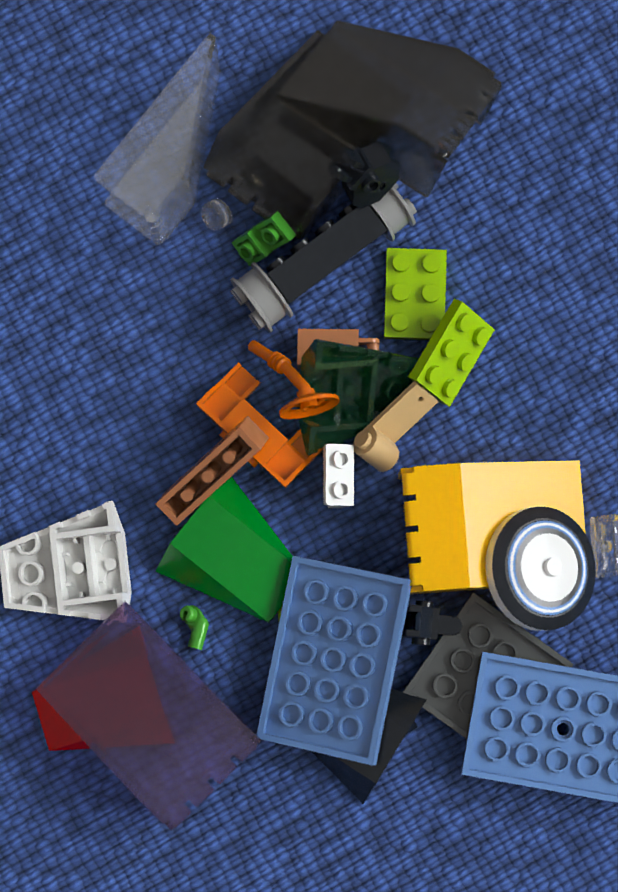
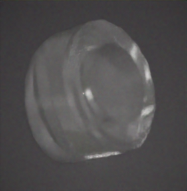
M213 199L202 207V219L205 225L212 230H220L233 221L231 209L221 199Z

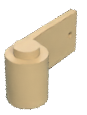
M413 381L370 424L356 435L353 443L354 452L379 472L390 470L399 458V450L395 443L438 403L437 399L417 382Z

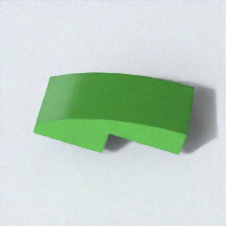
M277 211L240 235L232 244L241 258L251 266V263H257L266 258L273 250L288 243L296 234Z

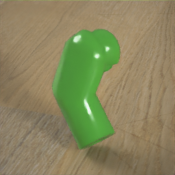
M186 605L180 610V618L182 621H185L192 631L188 647L202 650L209 623L198 607Z

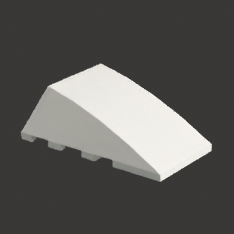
M113 501L106 502L102 506L84 511L75 517L55 523L41 531L33 532L0 546V574L4 608L127 623L132 591L126 538Z

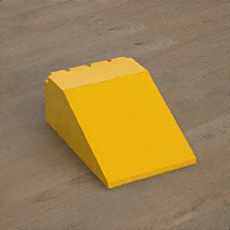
M580 460L453 463L401 468L398 473L399 480H402L403 496L415 495L416 501L404 502L405 527L418 526V532L406 533L408 558L420 557V563L408 564L409 579L411 580L410 586H412L410 594L489 589L485 568L489 542L500 523L516 511L538 506L551 507L570 516L586 534Z

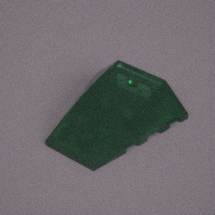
M315 339L301 357L300 375L309 383L311 388H314L315 393L338 395L340 402L337 406L326 412L298 419L306 454L317 453L318 449L323 448L325 444H344V440L356 437L359 432L370 424L413 382L408 376L419 358Z

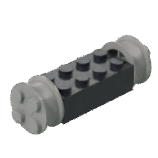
M397 182L380 201L362 209L350 204L338 214L341 218L338 222L334 223L330 219L314 232L317 237L311 242L306 237L290 250L293 255L287 260L282 255L266 268L269 272L267 275L253 262L251 263L252 269L237 280L235 278L230 279L234 286L230 291L240 305L246 304L252 312L248 316L258 330L264 327L271 333L273 331L272 326L286 315L290 318L294 316L288 304L379 236L383 235L393 242L395 240L394 234L406 225L414 226L416 224L413 215L417 210L408 198L403 199L396 190L399 188Z

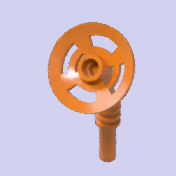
M252 340L248 344L249 351L266 361L267 365L277 373L284 374L299 390L296 393L297 398L288 402L279 410L281 418H306L326 412L339 404L338 395L315 393L314 388L310 387L309 383L291 365V360L278 351H271L256 340Z

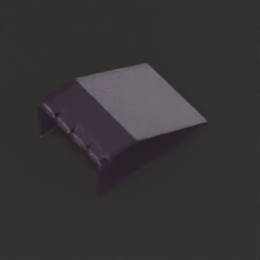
M126 601L36 687V690L129 791L170 830L177 827L192 812L185 804L188 800L197 807L215 790L208 782L211 777L220 785L237 768L236 764L230 759L233 755L243 762L261 742L254 730Z

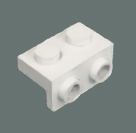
M325 444L323 446V503L328 508L354 506V445Z

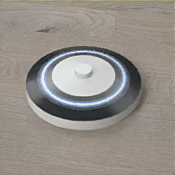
M538 506L522 509L505 518L491 537L486 554V578L496 605L507 618L523 628L546 631L562 628L581 615L593 593L596 568L590 542L582 528L570 516L551 507Z

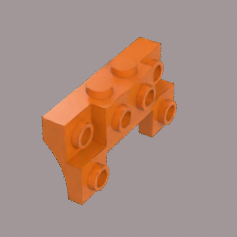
M238 362L216 385L208 390L196 405L222 430L219 434L222 439L249 416L269 439L248 463L254 468L260 465L286 489L304 468L322 452L323 446L326 443L316 436L306 424L288 441L280 431L246 401L261 383Z

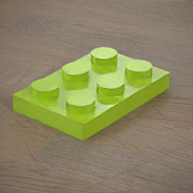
M386 249L384 339H431L445 315L447 250Z
M454 299L408 377L412 381L417 382L441 404L450 407L495 329L465 303Z

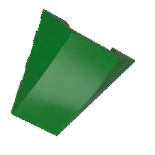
M231 476L199 506L170 542L155 572L270 623L283 606L293 556Z

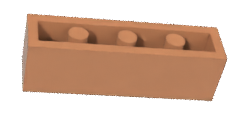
M247 416L168 488L156 502V505L177 526L258 453L269 437Z

